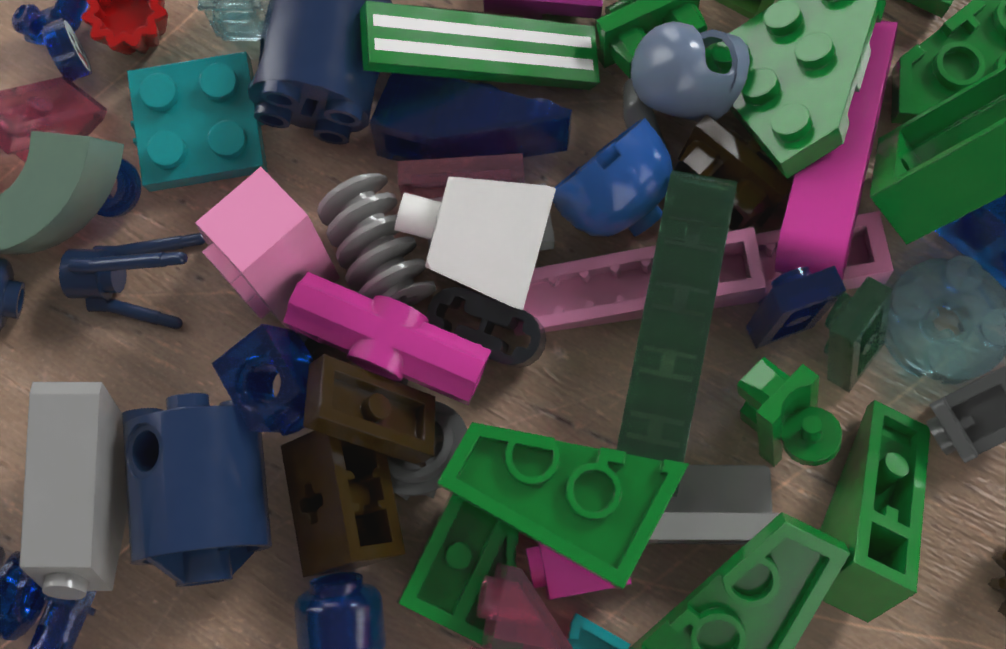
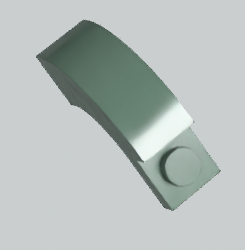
M31 131L29 152L24 168L15 182L0 194V254L21 255L44 251L61 244L83 229L104 205L114 186L122 161L124 144L89 136Z

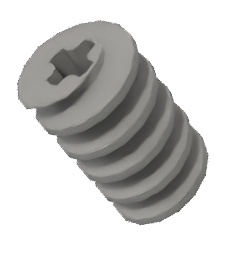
M367 173L354 176L340 183L321 200L317 213L322 224L328 226L326 234L331 245L338 248L336 258L340 266L347 269L345 279L349 288L371 299H374L376 295H382L409 306H413L432 295L436 291L434 281L414 283L413 280L427 268L425 267L424 259L416 258L405 261L403 258L416 248L417 244L414 237L394 238L400 232L394 230L398 214L385 216L397 205L395 194L389 192L375 194L388 183L387 176L380 173Z

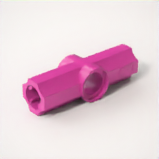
M308 271L304 278L297 283L288 301V308L283 320L285 327L293 330L295 333L303 334L318 343L326 344L347 353L346 357L350 361L367 371L398 382L405 378L465 405H469L491 354V350L483 347L481 344L471 342L457 336V334L429 324V320L425 315L403 302L382 295H376L374 299H371Z

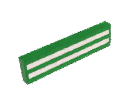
M367 0L360 9L363 71L591 90L600 83L595 26Z

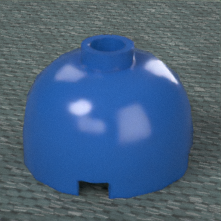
M645 117L619 134L596 152V155L583 166L576 168L554 187L556 188L553 198L554 206L576 229L591 236L610 237L628 228L632 235L636 237L650 228L664 215L658 204L671 189L674 174L672 161L662 139Z

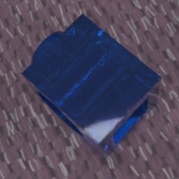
M261 324L211 363L249 431L276 432L287 436L305 428L303 427L308 367L314 360L298 333L286 328ZM279 373L281 386L279 393L275 397L273 383Z

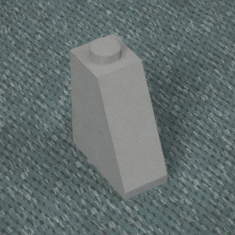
M32 382L29 394L20 568L42 588V592L45 595L53 598L77 600L85 598L87 591H113L128 514L122 412L102 382Z

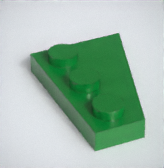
M472 422L437 484L622 590L627 584L689 464L667 459L661 461L629 455L625 451L600 447L598 449L557 441L552 437Z

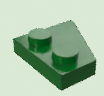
M450 493L397 603L488 649H519L516 627V597H519V569L516 566V546L519 543V531Z

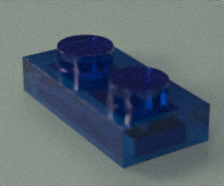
M835 265L813 274L807 266L796 268L782 274L771 282L772 289L767 296L758 302L759 308L746 325L755 349L811 329L846 291Z

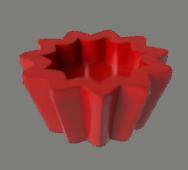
M86 0L90 8L81 16L82 20L92 27L90 32L92 40L105 44L111 50L125 55H132L136 51L140 54H146L149 47L159 46V36L166 32L168 13L164 9L165 0Z

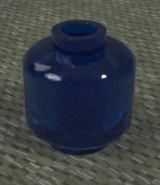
M339 572L318 576L309 581V589L295 600L294 613L298 649H385L386 637L382 597L375 586L363 582L362 574Z

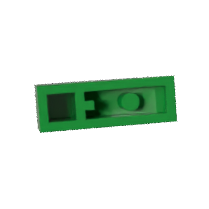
M873 400L865 410L820 531L844 542L850 552L823 602L867 623L917 593L930 429L927 425L876 400Z

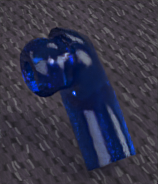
M56 0L55 5L41 11L34 4L21 5L13 14L12 26L16 32L24 35L26 42L43 46L68 35L64 20L68 22L75 33L81 25V16L87 11L89 4L86 0Z

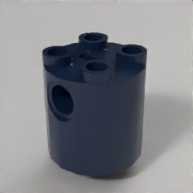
M366 0L269 1L260 37L258 69L248 86L249 99L256 105L254 118L257 121L275 128H287L292 124L300 128L314 130V136L319 140L338 145L349 143L352 132H359L369 126L375 86L380 72L363 71L360 9ZM367 0L375 2L392 3L391 0Z
M185 393L166 398L167 410L139 408L123 412L122 425L131 564L156 566L175 580L176 587L205 585L232 580V575L254 552L265 550L272 546L259 400L240 398L221 402L219 406H210L208 394Z

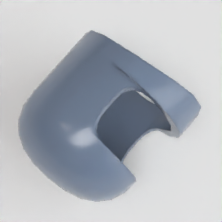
M672 21L661 24L647 33L635 49L631 62V80L634 91L647 107L656 111L699 122L708 115L714 121H717L730 110L745 85L750 64L748 46L740 37L711 29L699 33L693 25ZM724 42L729 48L732 66L726 74L713 72L707 67L705 48L712 43Z

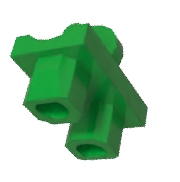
M620 0L605 7L606 15L596 19V27L600 39V46L597 48L599 61L604 68L616 63L625 75L631 78V62L635 49L641 39L654 27L675 21L693 25L699 33L707 31L708 27L699 10L700 0Z
M763 357L738 382V394L746 400L740 409V418L758 433L759 455L769 464L775 467L782 460L783 448L791 459L802 465L818 466L826 464L835 458L841 448L842 429L839 421L832 413L818 407L819 375L802 364L789 376L767 358Z

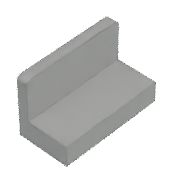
M688 465L647 544L745 545L780 514L772 513L771 473L769 467L765 465Z

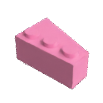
M262 167L258 168L195 222L205 242L209 245L202 253L260 319H263L271 312L284 325L283 320L288 308V301L297 283L304 278L307 271L333 283L340 278L309 216Z

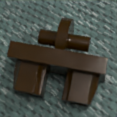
M708 115L702 118L694 127L677 158L679 162L673 171L672 179L687 194L697 195L709 184L725 197L719 204L716 212L719 220L732 231L745 229L753 223L762 227L791 191L793 184L778 172L776 165L763 154L764 151L754 138L748 142L733 129L728 132Z

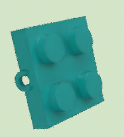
M246 51L127 71L134 121H130V124L136 134V138H133V143L138 149L142 186L149 192L248 176L260 167L268 172L261 128L265 124L254 118L256 105L249 99L248 86L254 75L252 62Z

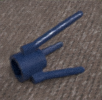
M201 233L117 246H94L93 249H68L64 252L59 266L60 286L67 298L85 299L88 312H111L154 325L180 329L183 321L179 317L112 299L113 293H121L126 284V270L183 265L188 260L186 253L165 252L203 245L205 240Z

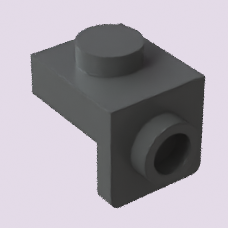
M1006 366L930 404L936 416L927 420L926 423L946 456L957 451L963 462L967 463L977 458L979 454L1006 442Z

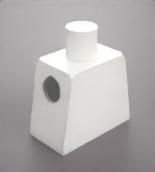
M449 176L442 202L404 192L394 230L432 240L425 267L513 308L523 310L556 188L547 185Z

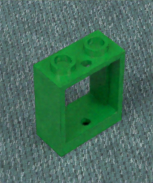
M1006 64L878 138L869 197L906 245L1006 195Z

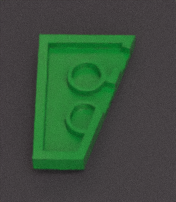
M781 512L629 649H794L849 557L850 552L844 542Z

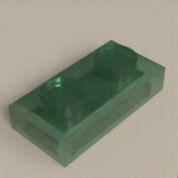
M869 276L854 296L845 292L838 298L825 321V327L829 329V339L824 348V353L828 355L827 380L849 393L885 343L893 289Z

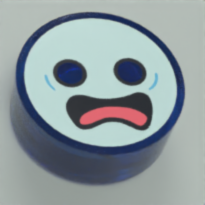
M62 17L43 25L41 30L43 40L63 77L73 82L92 74L86 53L69 22Z

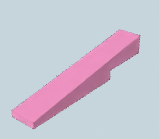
M880 211L857 215L842 283L775 272V259L781 229L755 234L754 227L534 268L523 310L536 317L544 327L545 332L881 285L886 284L894 269ZM519 321L514 329L516 336L526 335L522 331L524 322Z

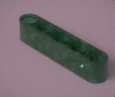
M671 171L616 450L625 451L629 455L663 461L667 459L684 463L737 181ZM680 482L672 496L674 498H677Z

